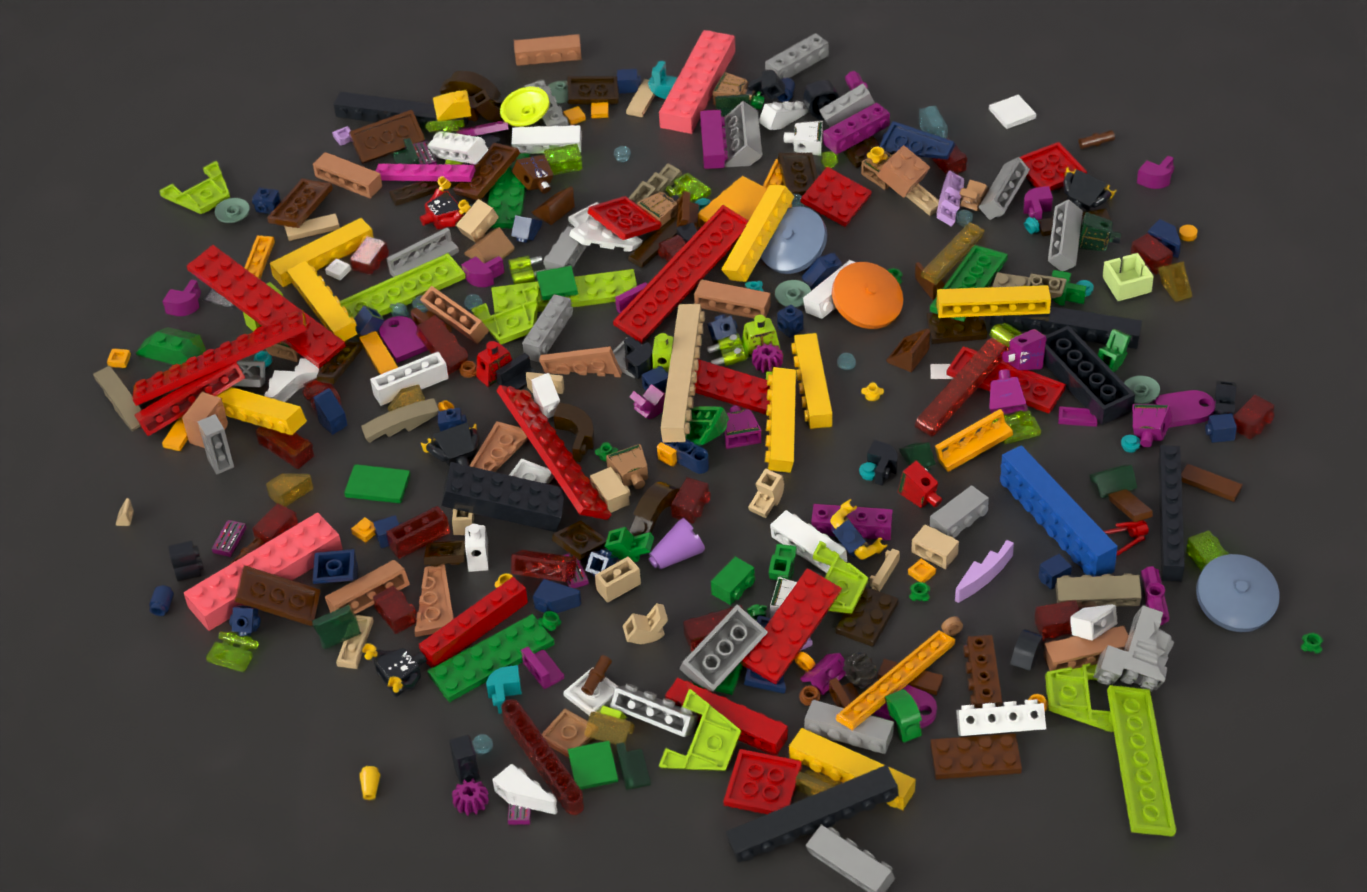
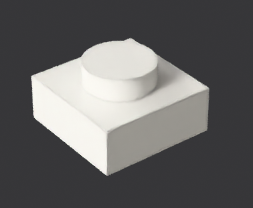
M335 259L325 271L327 275L341 280L351 270L350 264Z

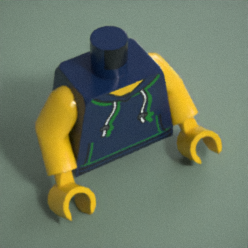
M849 499L831 517L832 532L854 558L857 556L863 560L875 553L880 554L887 547V544L882 545L880 543L882 538H878L872 545L867 543L847 517L849 513L857 508V506L852 507L850 505L851 499Z

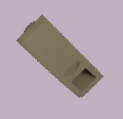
M997 272L992 287L1048 285L1052 299L1062 296L1067 280L1037 274L1024 277Z

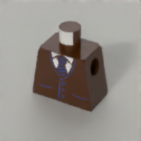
M545 155L517 159L512 173L528 190L539 189L542 194L548 193L551 190L549 185L553 178V172Z

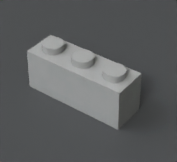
M861 84L819 111L830 128L875 104L865 85Z
M567 226L565 231L560 234L557 243L552 246L550 253L545 256L544 265L546 270L572 266L573 268L587 245H583L569 236L570 231L574 229L573 227Z
M216 414L197 421L208 461L215 473L219 474L234 468L225 430Z
M971 485L930 516V527L955 538L963 529L970 527L976 519L988 512L989 498Z

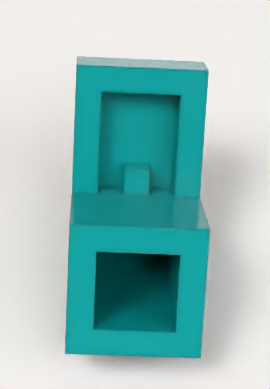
M659 61L656 67H653L652 77L648 82V86L656 96L666 99L678 77L666 75V62Z
M518 665L499 668L492 672L487 679L488 698H492L493 706L498 707L499 714L507 713L505 696L521 694Z

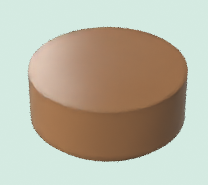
M951 617L943 622L941 628L945 634L953 636L962 630L963 623L959 617Z

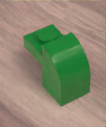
M1053 270L1051 277L1063 278L1067 282L1062 296L1052 298V300L1063 306L1066 301L1084 304L1087 286L1070 283L1071 273Z
M1112 329L1106 347L1100 348L1098 357L1113 372L1117 371L1125 360L1128 353L1126 349L1131 339L1130 335L1117 329Z
M626 527L609 531L605 547L620 560L629 556L633 562H638L640 555L651 551L654 536L650 532L633 536Z
M776 545L775 555H772L769 568L770 580L777 581L778 577L792 580L797 546Z
M905 689L885 696L889 715L896 721L900 740L904 743L922 736L919 722L922 721V718L912 696Z

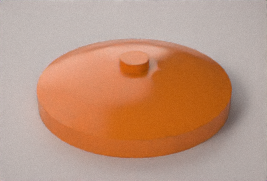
M869 262L851 263L841 269L833 281L832 299L837 310L846 320L856 326L866 329L883 328L891 324L901 312L903 306L902 289L895 277L879 265Z

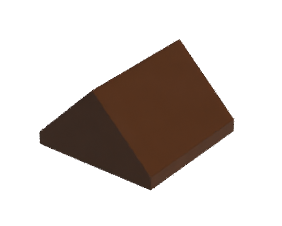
M572 186L554 194L531 213L549 225L554 224L575 207Z
M927 328L904 337L886 361L912 373L929 350L930 330Z

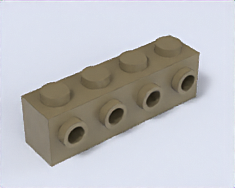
M1127 573L1122 576L1105 574L1100 577L1083 575L1081 577L1062 576L1057 578V609L1088 608L1112 604L1116 605V607L1140 606L1141 588L1139 575Z

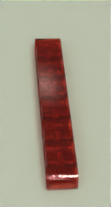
M990 338L919 415L915 422V428L933 437L1002 362V353L1009 351V347L994 338Z
M514 699L503 702L501 709L504 724L566 812L571 815L580 814L584 810V800L579 786L520 703Z

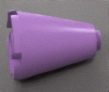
M684 518L679 520L649 553L650 558L648 560L654 568L658 567L661 570L705 551L703 542L698 534L695 535L692 530L693 527Z

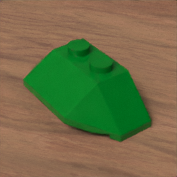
M166 327L144 340L136 355L173 365H180L193 356L203 355L206 349L200 335Z
M693 406V408H690L692 420L688 421L690 423V434L686 435L687 440L696 445H704L720 436L726 430L729 417L723 407Z

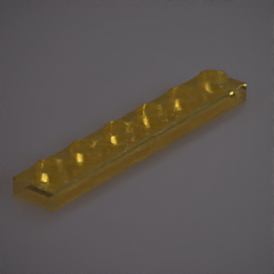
M969 222L922 270L921 277L937 284L983 236L985 230Z

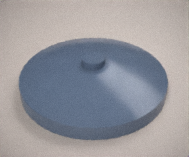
M788 208L762 253V260L770 269L782 274L797 273L808 268L821 256L826 246L827 229L825 223L815 211L809 208Z
M1228 554L1215 558L1205 566L1197 581L1196 594L1201 609L1211 621L1227 630L1235 632L1257 630L1270 621L1279 605V588L1274 576L1263 564L1248 556Z

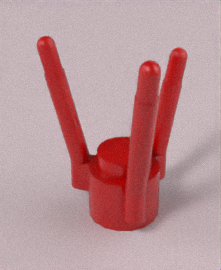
M1145 520L1117 523L1116 527L1119 528L1104 531L1105 534H1112L1128 530L1129 535L1136 538L1119 549L1116 557L1136 543L1145 540L1144 535L1149 533Z

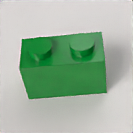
M735 556L711 581V594L731 605L735 600L741 598L743 592L748 587L754 584L756 579L755 567Z

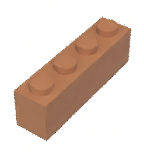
M579 34L514 40L516 66L582 60Z
M324 152L313 163L315 177L370 199L382 187L380 173Z
M700 280L694 294L695 304H701L702 309L753 319L757 315H763L766 318L771 306L770 293L706 280Z
M433 286L420 299L429 311L476 344L489 332L480 319Z
M392 560L325 596V600L330 613L342 622L405 588L410 583L405 569L395 560Z
M1120 626L1110 628L1094 640L1078 636L1058 641L1054 640L1045 643L1044 658L1050 671L1069 667L1072 669L1080 668L1082 665L1089 663L1090 665L1098 664L1100 654L1108 645L1124 650L1128 634L1125 627Z

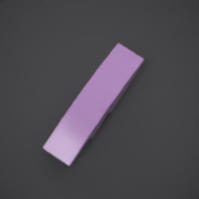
M949 170L939 199L937 219L952 227L956 220V212L960 208L961 196L959 193L961 188H964V178Z
M1006 540L998 553L990 550L982 564L975 561L972 563L956 588L955 602L959 603L975 594L1005 567L1013 556V542Z

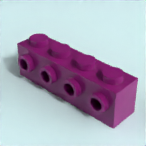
M875 103L824 130L823 144L837 155L890 126V112L878 103Z
M721 110L700 111L704 169L725 168V160H728L727 150H724L727 149L726 139H723L726 138V130L722 128L725 127L724 116L721 117Z
M814 504L811 525L822 534L835 536L831 530L833 526L830 520L841 506ZM857 507L847 515L863 538L891 540L893 509Z

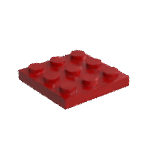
M1059 142L1020 157L1030 169L1026 178L1036 188L1049 186L1050 191L1064 186L1063 180L1067 167H1069L1071 172L1078 169L1087 174V171Z
M826 167L801 197L800 202L846 227L869 199L872 191Z
M626 196L590 206L587 212L596 221H599L623 240L658 230L662 224Z
M740 749L724 798V806L769 814L791 805L801 772L802 761Z

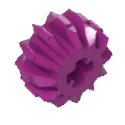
M764 343L763 346L757 345V348L752 352V363L756 371L761 370L762 373L765 371L772 372L773 367L779 368L782 366L783 353L779 346H773L772 343L769 345Z
M474 779L468 783L464 780L463 785L457 784L456 790L452 793L453 805L460 814L465 812L467 816L471 812L477 815L478 810L484 811L485 805L489 801L487 788L483 787L481 781L476 783Z

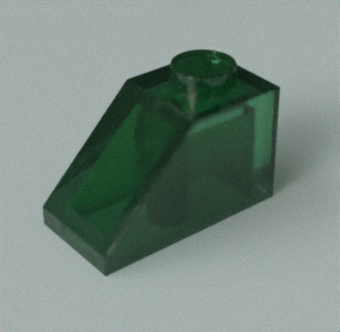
M916 442L899 448L900 453L909 466L918 461L929 471L931 470L930 466L936 465L929 442Z

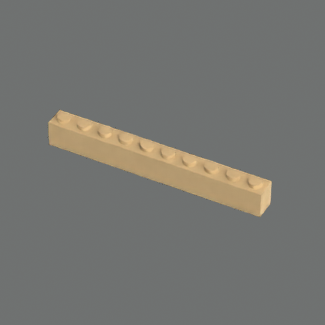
M679 304L661 422L663 442H686V435L690 434V423L688 421L692 420L690 408H693L694 405L692 396H695L694 383H697V373L695 371H698L699 368L697 358H700L699 346H702V336L700 334H703L702 322H705V312L701 311V304Z

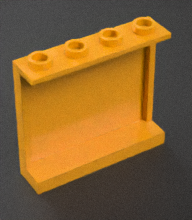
M742 176L716 199L712 200L704 209L700 210L698 213L699 227H702L722 205H725L749 221L767 188Z

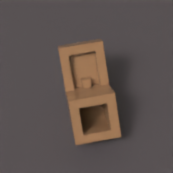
M970 180L967 189L961 188L959 193L962 198L960 206L979 211V206L989 190L988 186Z

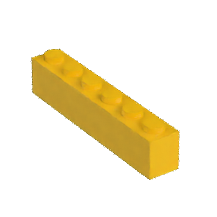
M769 185L721 269L731 281L746 282L794 199L793 194L786 186Z
M359 218L271 262L272 276L282 287L291 284L287 273L288 269L306 260L309 266L313 265L317 271L331 264L335 259L339 260L373 243L372 228L362 218Z
M305 260L287 270L291 283L326 329L343 341L357 335L355 329L357 324L352 316L349 318L347 309L344 306H340L341 303L337 296H332V290L329 286H325V282L320 275L317 276V271L313 265L309 266Z
M1048 285L937 289L936 305L938 318L1050 314L1051 297Z
M817 334L794 335V343H791L792 354H796L794 356V366L798 367V370H796L797 381H801L799 383V393L803 394V397H801L802 408H806L804 410L805 422L808 421L810 429L832 427V410Z
M773 367L772 375L768 374L767 386H770V389L767 391V401H770V405H767L766 416H769V420L766 422V431H769V435H766L765 446L768 447V451L765 453V462H768V470L791 473L794 462L796 370Z
M233 387L216 395L222 398L225 414L230 418L293 435L307 422L301 407Z
M804 728L800 729L789 745L790 759L802 761L803 765L811 768L813 771L825 774L832 780L842 783L885 766ZM889 767L898 786L899 796L893 801L886 803L891 807L904 810L915 792V779Z

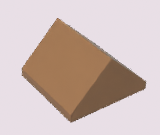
M499 227L487 233L469 248L465 255L471 259L477 257L485 264L498 256L504 259L515 249Z

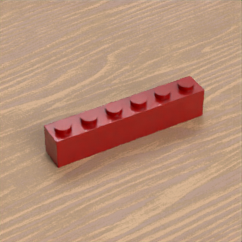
M234 362L181 386L134 416L146 435L150 436L185 415L201 392L216 396L245 379V376L237 362Z
M514 577L510 578L419 644V648L427 660L426 663L433 668L456 656L528 603L526 587Z
M677 678L665 695L666 699H670L675 702L676 706L682 707L689 689L693 690L699 697L742 731L738 739L739 741L773 756H777L788 739V726L783 722L775 721L766 717L763 713H757L742 704L739 705L730 701L726 697L718 696L708 689H702L693 685L690 681ZM699 714V718H698V722H699V723H700V720H701V718H702V715H700V714Z

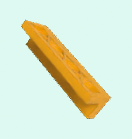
M999 409L935 445L937 459L947 472L1013 436L1012 429L1005 423L1003 411Z

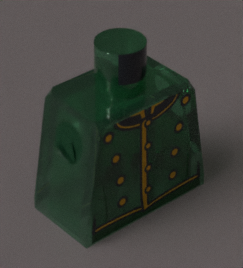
M1086 212L1080 229L1078 249L1105 251L1109 242L1119 244L1121 233L1112 231L1113 222L1111 220Z

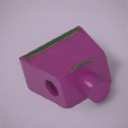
M1133 404V430L1135 436L1141 440L1140 444L1143 447H1151L1153 441H1162L1172 420L1170 405Z
M739 406L731 407L730 413H727L729 420L725 430L726 449L762 443L761 428L751 410H741Z

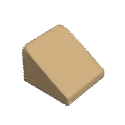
M126 498L119 510L116 521L117 526H130L134 510L129 498Z

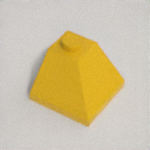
M467 90L451 92L433 98L438 122L471 116Z

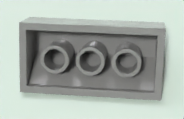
M742 101L724 117L725 127L722 128L726 130V138L723 139H726L727 149L724 150H727L728 160H725V167L751 166L762 156L758 111Z
M736 605L682 662L680 670L694 683L714 691L762 640L768 631L740 606Z

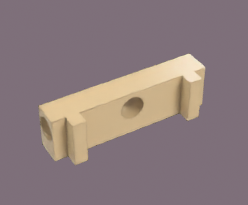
M892 548L891 551L887 550L885 552L884 563L876 576L871 575L870 587L872 589L881 591L900 559V551Z

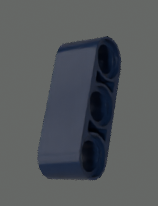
M661 435V442L676 450L677 463L698 474L708 471L709 457L707 450L687 439L686 442H663Z

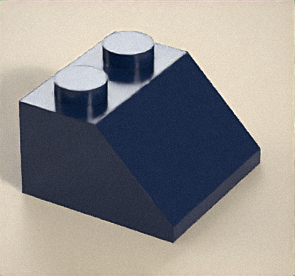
M355 549L315 553L313 584L358 579V563Z

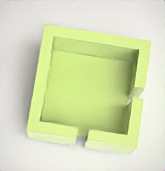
M1138 253L1123 257L1121 273L1120 258L1104 262L1103 279L1117 301L1152 292L1154 276L1148 267L1145 266Z

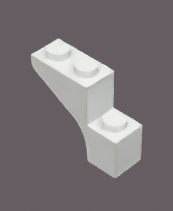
M300 358L295 371L275 370L273 377L269 379V390L265 392V397L286 402L303 387L321 385L322 382L317 381V374L324 366L319 369L307 359Z

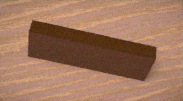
M1188 463L1181 473L1182 482L1233 502L1242 489V484Z
M1127 489L1108 494L1109 501L1134 522L1153 517L1152 510Z
M884 659L878 671L877 679L882 678L898 662ZM924 670L907 685L937 696L943 682V675Z

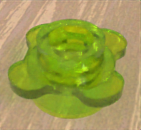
M831 151L821 153V157H823L821 163L824 166L833 167L838 163V154L836 155Z

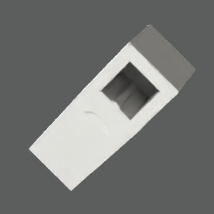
M801 101L773 102L764 105L759 123L769 130L782 129L809 111Z
M510 764L493 778L495 792L509 804L551 814L557 813V800L550 792L546 793L540 784L528 778L521 768L517 769L513 764Z

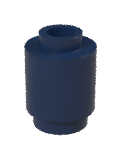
M782 78L781 80L785 84V93L778 96L777 99L780 102H788L793 96L795 82L790 78Z
M161 585L155 588L149 603V610L152 614L164 616L168 612L174 597V592L170 587Z

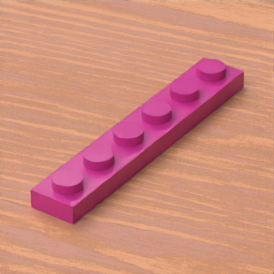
M378 164L376 172L381 175V180L438 181L441 176H444L449 181L471 182L476 171L474 165Z

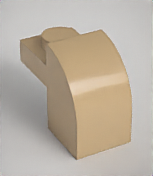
M765 468L756 482L758 492L748 508L749 511L766 518L773 506H777L780 502L784 490V480L782 475Z
M656 603L647 616L632 613L623 625L627 642L646 644L662 638L665 635L663 626L668 621L664 605Z

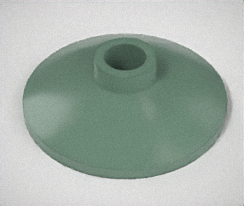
M556 81L548 85L551 89V95L555 96L557 103L568 102L567 81Z
M240 198L226 199L216 206L215 216L218 220L225 223L238 222L248 215L250 211L249 204Z
M788 280L777 286L775 298L784 306L792 304L794 307L804 305L803 297L810 293L811 289L802 281Z
M1134 376L1124 382L1135 394L1134 403L1136 404L1150 403L1160 394L1158 382L1151 377Z

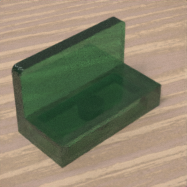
M749 95L716 96V110H721V117H725L742 101L749 105Z
M403 139L405 150L393 153L395 163L420 164L411 139Z
M1122 465L1089 475L1091 482L1097 483L1099 495L1102 498L1107 497L1110 493L1137 488L1132 465Z
M350 605L312 620L313 627L320 636L323 649L332 647L361 633L357 617Z
M624 742L616 744L617 757L626 790L649 786L651 782L642 749L627 752Z

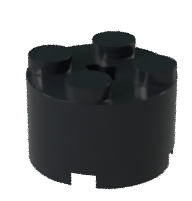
M820 80L806 85L803 95V101L808 111L818 120H824L819 110L840 98L829 80Z

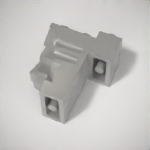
M1142 606L1134 616L1124 650L1108 645L1100 654L1093 677L1105 685L1114 684L1121 678L1120 681L1126 684L1135 683L1141 685L1142 689L1156 691L1165 681L1167 672L1165 664L1168 660V653L1174 644L1171 636L1159 629L1163 612Z

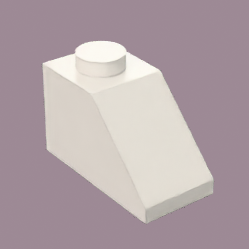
M546 373L531 381L534 402L539 405L542 414L550 418L554 416L560 399L550 374Z
M1116 605L1082 608L1070 616L1072 635L1094 640L1117 624Z

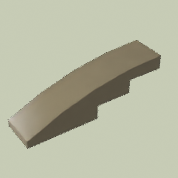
M667 163L660 173L655 172L647 182L642 181L629 199L638 205L639 201L659 192L665 193L682 175L681 170Z
M108 366L94 373V379L102 387L105 396L113 404L115 411L133 432L141 426L134 415L140 412L141 409L139 405H135L132 395L113 369Z
M432 398L390 411L361 427L366 440L370 443L385 433L388 437H391L404 428L409 432L438 415L440 410L436 400Z

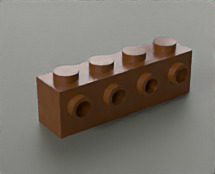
M968 636L967 645L963 646L964 658L968 657L966 673L971 676V678H968L969 691H973V695L970 696L971 705H974L975 709L983 708L982 704L995 703L996 707H1002L993 636Z

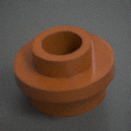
M465 361L461 364L460 374L463 377L470 378L476 375L477 365L473 361Z
M806 686L799 694L800 701L804 705L810 706L812 700L820 701V692L814 686Z

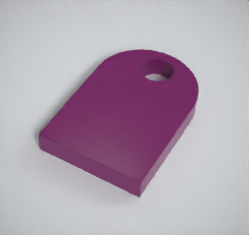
M503 120L459 129L456 133L476 136L509 128L508 123Z
M391 317L384 321L379 329L382 342L397 363L430 350L429 343L413 320L408 317Z
M1189 390L1159 395L1153 401V404L1170 405L1172 420L1168 427L1170 428L1208 421L1209 416H1212L1214 413L1215 402L1209 394L1203 391ZM1200 404H1207V405H1209V406L1204 407V406H1201Z
M906 685L903 689L912 696L919 712L927 710L931 713L929 715H922L920 713L922 721H919L920 727H927L936 718V701L929 693ZM887 703L873 713L876 716L896 723L889 715Z

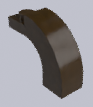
M455 71L451 78L443 82L440 89L442 95L467 90L468 94L474 96L485 89L494 100L498 101L501 96L499 90L490 80L471 71Z
M485 89L470 97L477 111L485 119L493 122L503 121L500 108L504 100L497 101L492 99Z
M558 403L553 416L555 429L569 431L577 436L572 447L573 459L576 462H581L583 455L587 454L588 449H594L595 438L592 420L582 409L570 404Z
M661 481L653 484L639 501L633 513L636 516L629 532L634 536L652 533L662 511L669 506L675 508L682 489Z

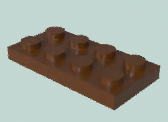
M413 110L349 132L362 164L409 148L412 144L425 141Z
M493 143L486 154L474 165L476 171L471 182H459L453 189L455 194L481 200L520 155L519 149Z
M301 179L267 217L268 223L299 228L333 190L332 183Z
M244 565L234 602L312 626L321 590Z
M1016 733L931 739L930 745L936 779L1020 774L1022 772Z

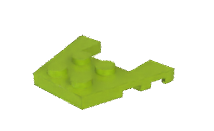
M217 161L203 167L204 173L209 179L181 192L171 184L159 190L161 197L199 214L211 210L220 202L230 198Z
M537 284L522 289L525 303L494 315H490L486 303L471 308V311L475 317L484 323L490 334L500 344H504L528 335L536 323L540 290Z
M820 541L813 553L812 559L829 565L830 568L825 579L842 588L841 594L829 611L852 614L868 583V577L851 563H846L839 557L837 552H832L823 541Z
M1089 663L1082 665L1080 668L1072 669L1069 667L1046 673L1045 680L1049 711L1109 732L1114 731L1111 711L1091 709L1088 679L1098 680L1093 677L1097 664L1090 665Z
M689 689L682 707L702 715L687 756L665 749L659 767L665 769L726 771L742 731L699 697L693 690Z

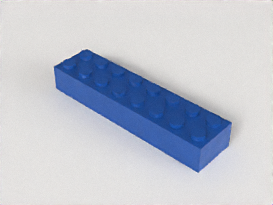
M1022 445L1002 454L1001 484L1012 493L1016 500L1020 501L1027 512L1033 515L1036 522L1047 530L1048 535L1059 543L1060 548L1071 556L1073 562L1083 569L1085 575L1100 577L1105 574L1114 573L1118 546Z

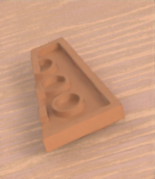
M611 346L540 355L539 359L544 372L549 374L569 375L570 372H576L579 375L597 373V376L614 374V377H621L622 374Z
M496 421L470 466L496 472L528 440V437L522 428Z
M445 564L435 567L428 566L424 569L422 593L419 600L420 606L419 612H417V624L414 631L415 637L433 634L454 619Z

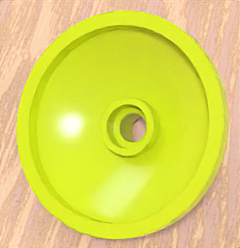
M538 87L518 89L508 95L503 101L500 108L501 117L504 122L515 127L534 124L547 112L550 104L549 97L544 90Z

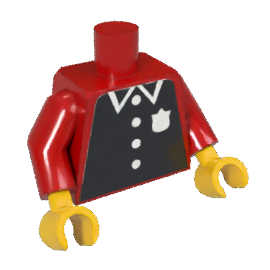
M441 176L438 179L440 187L436 189L431 199L425 204L426 214L420 216L423 226L432 223L438 230L455 227L464 216V213H467L471 208L466 200H461L458 204L448 191L444 192V189L450 188L451 183L444 176Z

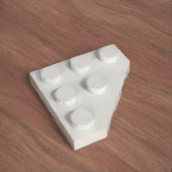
M594 218L572 229L569 235L583 245L590 246L591 243L600 244L602 248L614 249L615 246L623 247L624 251L630 252L637 249L643 241L637 236L627 240L620 239L615 233L608 230Z

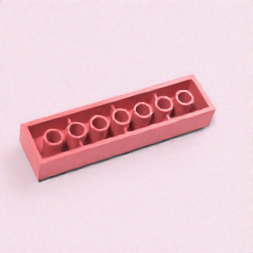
M703 30L659 111L660 128L689 134L693 133L700 120V111L705 110L713 95V90L735 53V36Z
M317 512L183 592L187 606L206 629L210 631L230 619L231 614H233V607L243 605L234 601L244 565L293 581L314 568L315 553L343 550L340 535Z

